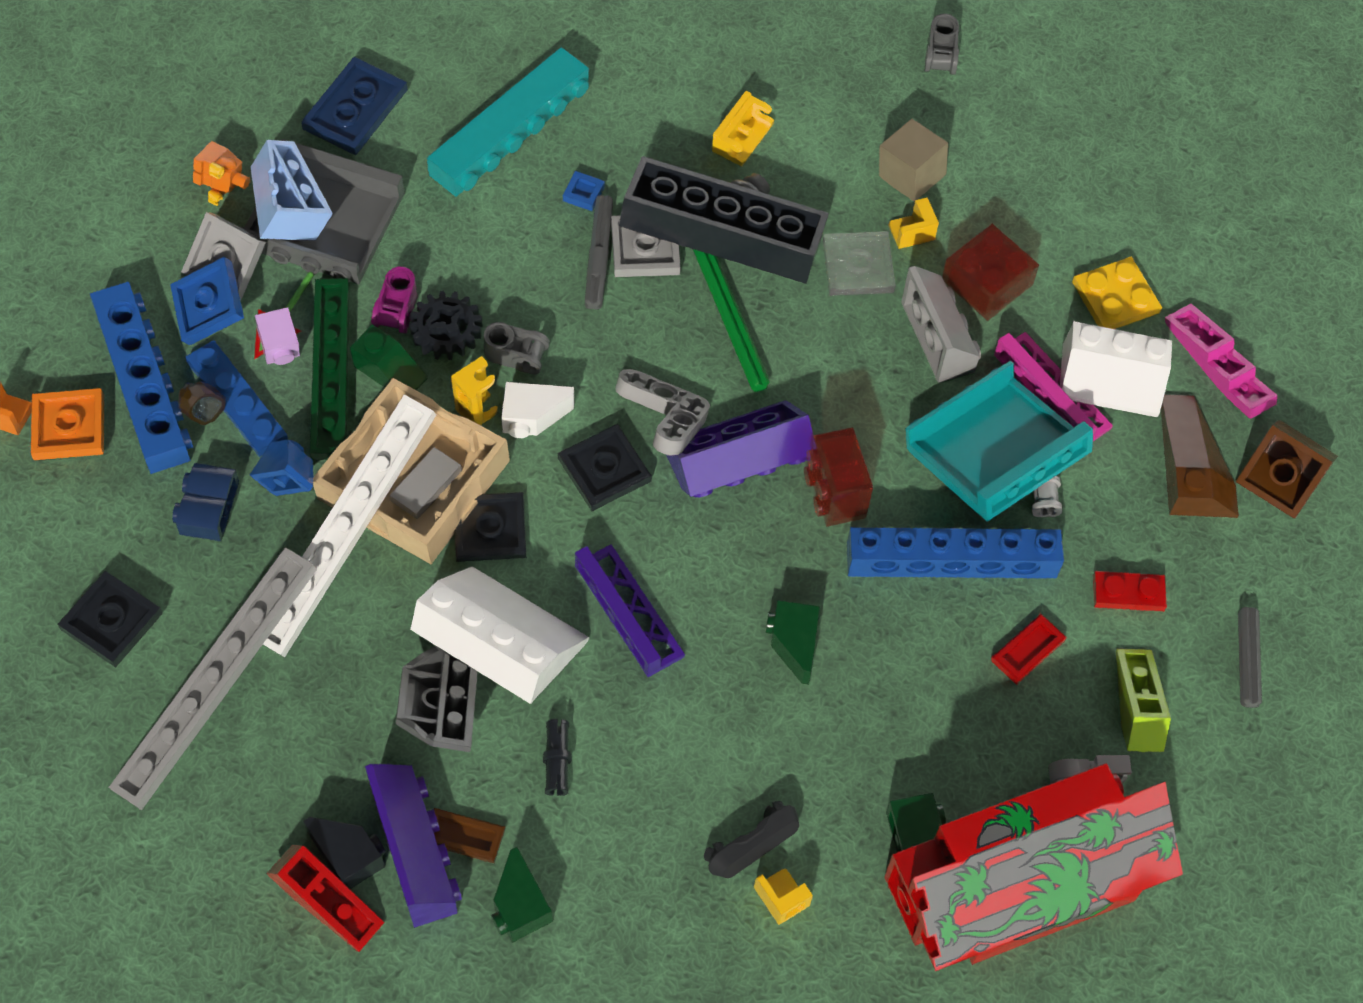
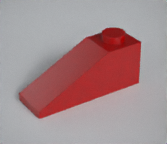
M291 845L266 873L297 903L358 952L361 951L385 923L304 845Z

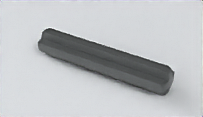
M1243 607L1238 613L1240 703L1243 707L1257 708L1262 703L1260 618L1257 608Z

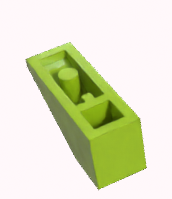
M1116 649L1121 727L1127 751L1164 752L1171 716L1152 650Z

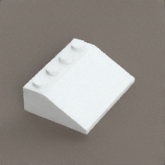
M474 567L447 576L433 584L417 600L410 629L530 704L589 640V637Z

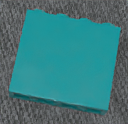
M1012 361L993 369L987 376L973 385L965 387L962 392L950 400L940 403L936 409L922 418L914 420L905 428L906 444L909 452L986 522L1091 453L1093 448V428L1084 421L1075 427L1070 425L1014 378V363Z

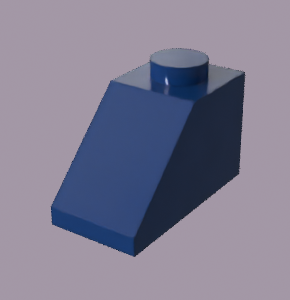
M287 439L271 442L250 473V476L276 496L308 492L313 487V460L304 453V448L293 440Z

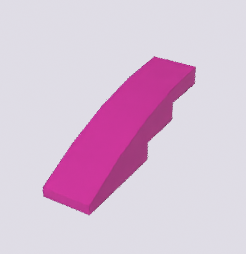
M1189 304L1165 317V323L1216 387L1249 419L1277 405V394L1255 377L1256 367L1234 349V338L1194 305Z

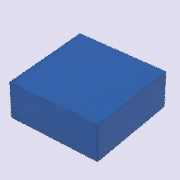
M575 171L563 194V201L593 211L596 197L601 195L605 188V181Z

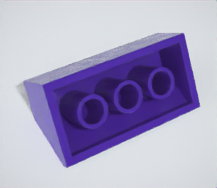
M787 400L701 428L682 453L666 456L681 489L690 497H704L711 494L715 488L724 485H739L747 477L756 474L760 476L771 474L776 471V467L785 464L795 465L808 460V456L818 452L809 415Z
M366 765L365 769L414 928L457 914L456 901L462 900L456 878L448 880L444 868L451 865L445 844L437 845L434 832L440 831L434 809L426 811L423 799L429 797L423 776L416 778L412 765Z

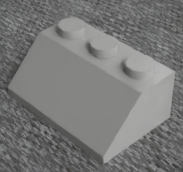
M917 266L909 267L901 303L937 382L940 383L975 373L978 360L981 358L980 347L977 341H972L968 333L966 317L963 313L959 314L952 288L946 286L941 275Z

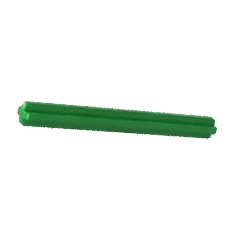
M693 249L751 389L754 392L767 389L770 383L717 256Z

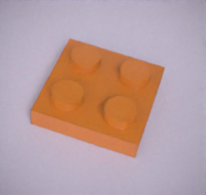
M102 388L32 394L31 456L33 460L104 454V393Z

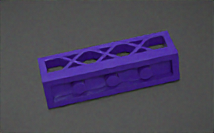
M612 544L593 554L587 546L575 552L576 569L647 677L656 674L685 657L684 652ZM608 556L611 558L616 566L613 577L605 574L598 561ZM619 572L621 573L624 579L617 578ZM615 585L631 588L634 593L631 604L624 603L616 591ZM637 599L643 607L636 606ZM634 612L649 615L652 620L650 632L642 630L633 616ZM655 627L658 629L661 635L654 633ZM652 640L667 643L673 653L661 659L651 643Z

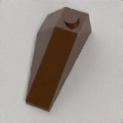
M1164 394L1161 405L1169 515L1238 518L1236 485L1195 397Z

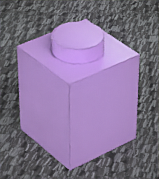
M288 307L255 315L256 327L267 365L271 363L277 365L287 364L293 361L294 357L300 356L299 343Z

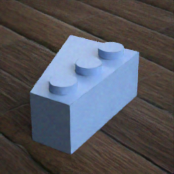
M266 140L251 165L260 239L316 240L333 213L295 142Z

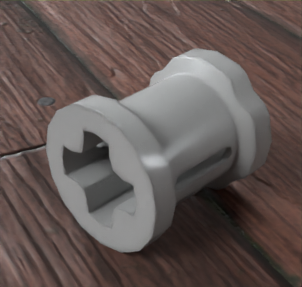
M1056 475L1034 490V504L1032 505L1034 516L1056 517L1062 513V504L1059 502L1058 488L1061 486L1059 476Z

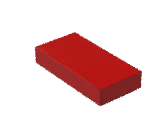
M1039 614L993 655L991 661L1017 685L1062 645L1067 637L1046 617Z

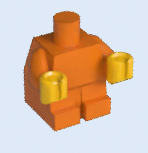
M213 141L194 158L193 169L195 171L193 172V183L199 186L204 184L212 188L208 192V202L218 206V202L223 199V194L230 193L236 186L246 189L250 183V177L242 174V161L228 148Z

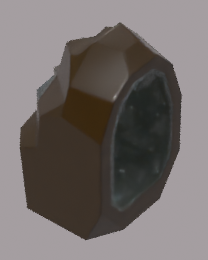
M200 381L193 384L187 382L180 389L179 409L191 420L201 425L214 422L225 409L226 397L209 383Z

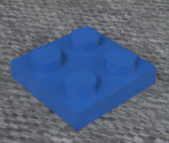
M222 257L170 284L181 341L188 345H192L244 319L233 263L226 257Z

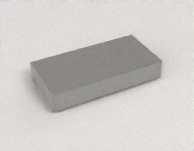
M434 447L389 495L391 502L418 519L462 471L461 464Z

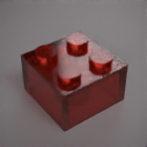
M992 223L946 259L942 278L961 298L989 321L1033 286L1039 264Z
M851 427L814 435L811 450H807L808 466L804 467V476L807 486H813L816 496L813 497V503L817 516H823L826 527L865 519L873 485L854 428Z

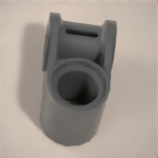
M939 14L932 20L925 55L924 72H929L933 69L949 71L952 75L956 74L959 56V23L950 14Z
M502 322L492 323L487 326L484 331V354L490 362L533 375L540 373L542 368L540 360L543 352L548 350L550 340L547 336L537 331L525 330ZM502 342L504 345H495L493 343Z

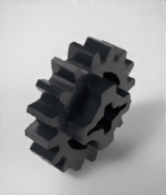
M440 291L439 298L437 299L431 294L427 295V304L418 301V312H411L409 327L410 333L413 335L414 345H421L424 355L434 351L435 359L438 360L441 354H446L448 360H452L453 353L458 352L462 357L465 356L466 346L475 349V339H481L482 316L479 315L477 305H470V298L468 296L459 300L458 292L456 291L452 293L451 297H446L445 292Z

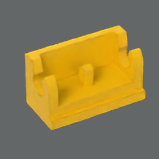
M745 91L713 133L712 152L743 166L774 124V119L760 112L761 110L769 114L772 111L771 106L752 96L750 92Z
M482 356L451 376L455 410L461 417L468 418L479 425L494 417L498 411V407L493 406L487 412H483L482 403L491 396L488 389L494 384L495 376H486L488 362Z

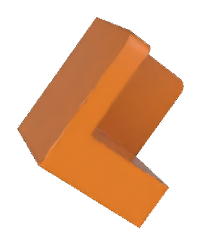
M0 381V430L19 436L32 413V402L8 395Z

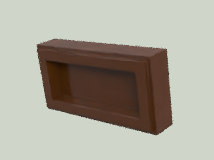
M434 808L440 831L434 832L437 845L444 843L447 851L495 864L505 833V826Z

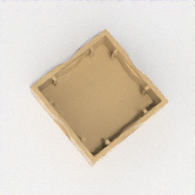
M393 378L364 413L356 430L340 443L313 477V487L317 499L333 508L404 395L433 410L437 414L366 527L427 563L432 564L455 534V529L460 519L463 523L478 504L475 499L487 492L509 463L507 440L468 418L446 411L433 399ZM435 447L461 464L462 471L428 509L416 519L391 502L389 495Z

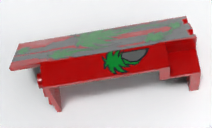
M1105 763L939 826L935 839L892 854L884 878L914 945L923 943L935 971L966 959H970L973 965L1134 902L1143 890L1183 875L1166 782L1124 797V787L1119 776L1116 773L1112 774L1108 764Z

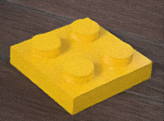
M1132 256L1076 275L1072 281L1097 326L1116 329L1159 314L1162 309L1161 304Z

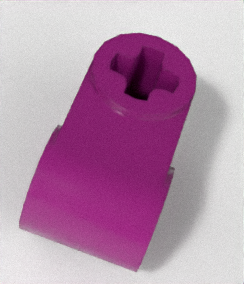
M398 266L387 272L379 297L372 311L371 324L378 328L382 325L399 329V332L403 334L407 333L411 321L410 314L413 311L418 294L414 274L409 268ZM400 286H407L404 289H396Z

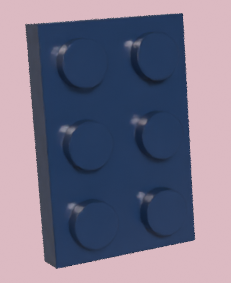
M353 57L301 121L302 129L356 156L407 92V82Z

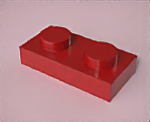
M1095 571L1093 574L1095 608L1164 612L1167 607L1165 575Z

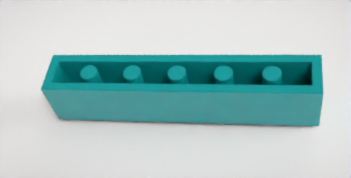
M559 48L427 157L429 176L455 197L464 190H471L479 177L487 171L492 172L495 170L503 157L509 152L515 153L528 136L538 134L546 121L552 116L562 114L570 101L575 97L580 98L586 93L589 87V68L565 49Z

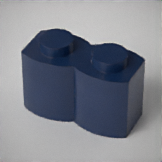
M194 463L191 472L185 473L182 482V492L185 494L181 503L177 502L175 504L172 515L173 523H176L180 535L222 541L239 485L236 469Z

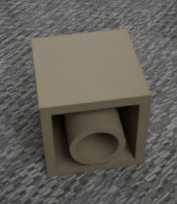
M909 120L880 145L879 177L915 202V200L919 199L946 175L948 142L915 120Z

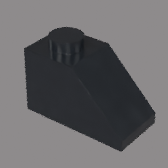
M308 817L303 821L307 833L335 876L349 889H352L385 868L382 855L386 851L375 834L368 836L362 826Z

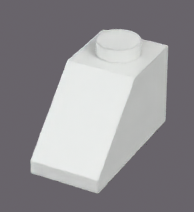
M506 382L502 410L503 433H509L515 438H525L528 435L537 436L574 409V387Z

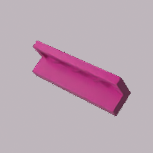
M1026 332L1016 338L1007 333L998 340L994 356L1003 365L1012 361L1014 363L1015 379L1070 425L1075 427L1083 421L1093 428V441L1112 429L1113 425L1094 405L1076 402L1075 404L1060 388L1058 381L1060 382L1061 369ZM1022 344H1024L1032 352V357L1021 346ZM1044 370L1050 371L1054 376V380ZM1088 417H1092L1100 427H1097Z

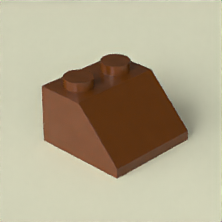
M1278 420L1271 426L1236 480V483L1295 519L1338 456Z

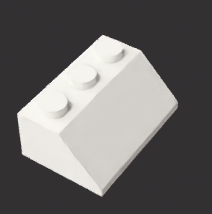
M1074 321L1063 343L1060 388L1072 401L1158 417L1171 369L1172 340Z

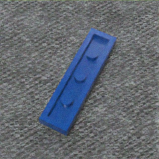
M214 340L185 357L186 362L201 382L209 383L226 397L224 412L259 457L263 455L271 442L288 439L286 432Z

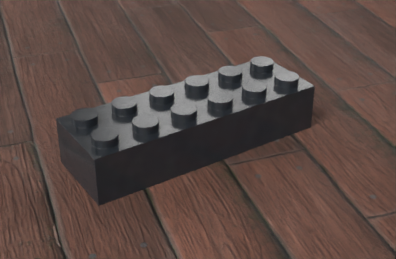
M642 156L624 196L619 226L807 284L829 213Z

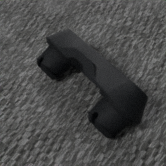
M782 801L772 802L773 807L768 805L765 808V819L759 822L756 829L752 832L739 836L725 847L722 842L713 843V848L707 847L704 859L709 862L710 873L724 878H732L791 837L799 828L796 809L791 805L784 806Z

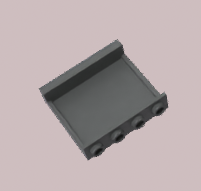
M295 143L333 214L316 240L262 239L266 243L261 254L271 256L274 261L280 264L290 262L301 266L307 272H313L314 274L321 272L331 275L333 279L348 278L350 282L360 284L405 194L403 177ZM255 207L245 227L240 228L260 238Z

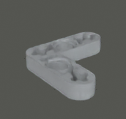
M625 369L619 373L615 389L620 396L666 415L657 426L652 443L654 448L666 455H679L704 425L710 408L709 402L699 395L637 370Z

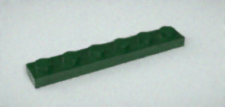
M348 278L315 279L310 456L312 460H328L340 443L347 438L350 293Z

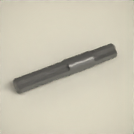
M599 195L595 201L586 276L585 307L587 309L599 310L603 304L613 199L609 195Z

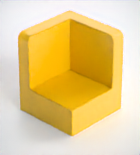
M928 197L915 200L911 216L889 221V228L898 249L935 240L939 225Z
M782 869L767 879L763 874L755 879L754 889L778 925L803 911L811 904L813 895L806 884L803 883L798 886L787 869Z

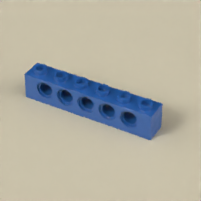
M125 282L90 293L150 474L191 461L187 449L194 447L187 428L182 430L179 428L178 421L184 420L179 409L178 401L170 402L168 394L173 393L174 389L168 373H160L159 366L165 365L159 346L152 347L149 340L156 337L150 320H142L140 313L146 312V308L140 292L133 294L130 283ZM148 374L145 377L138 378L141 375ZM158 401L154 405H148L151 402ZM162 429H168L167 431H165V432H163V433H159V434L157 433L158 431H160V430H162Z
M850 527L847 541L848 576L1057 578L1064 562L1061 530Z

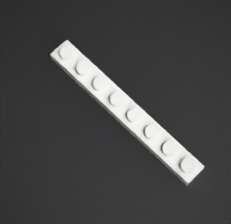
M406 395L402 397L302 558L311 562L317 568V571L263 645L283 657L287 655L437 414L433 410Z

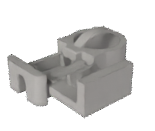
M1096 755L1094 761H1089L1088 759H1062L1052 762L1048 765L1050 784L1105 763L1108 764L1112 774L1116 773L1123 784L1128 778L1127 775L1132 773L1130 756Z

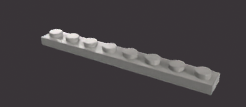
M286 547L108 788L140 810L144 808L317 571V568L311 562Z

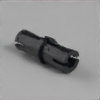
M551 719L546 722L547 748L543 752V763L546 764L545 794L553 796L554 790L557 789V796H565L569 791L568 764L572 761V753L568 751L569 722L561 719V726H558V719Z

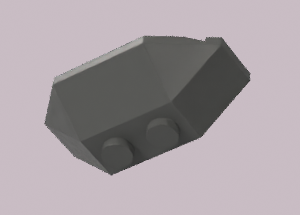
M436 645L423 652L402 668L395 724L429 746L470 752L477 671Z

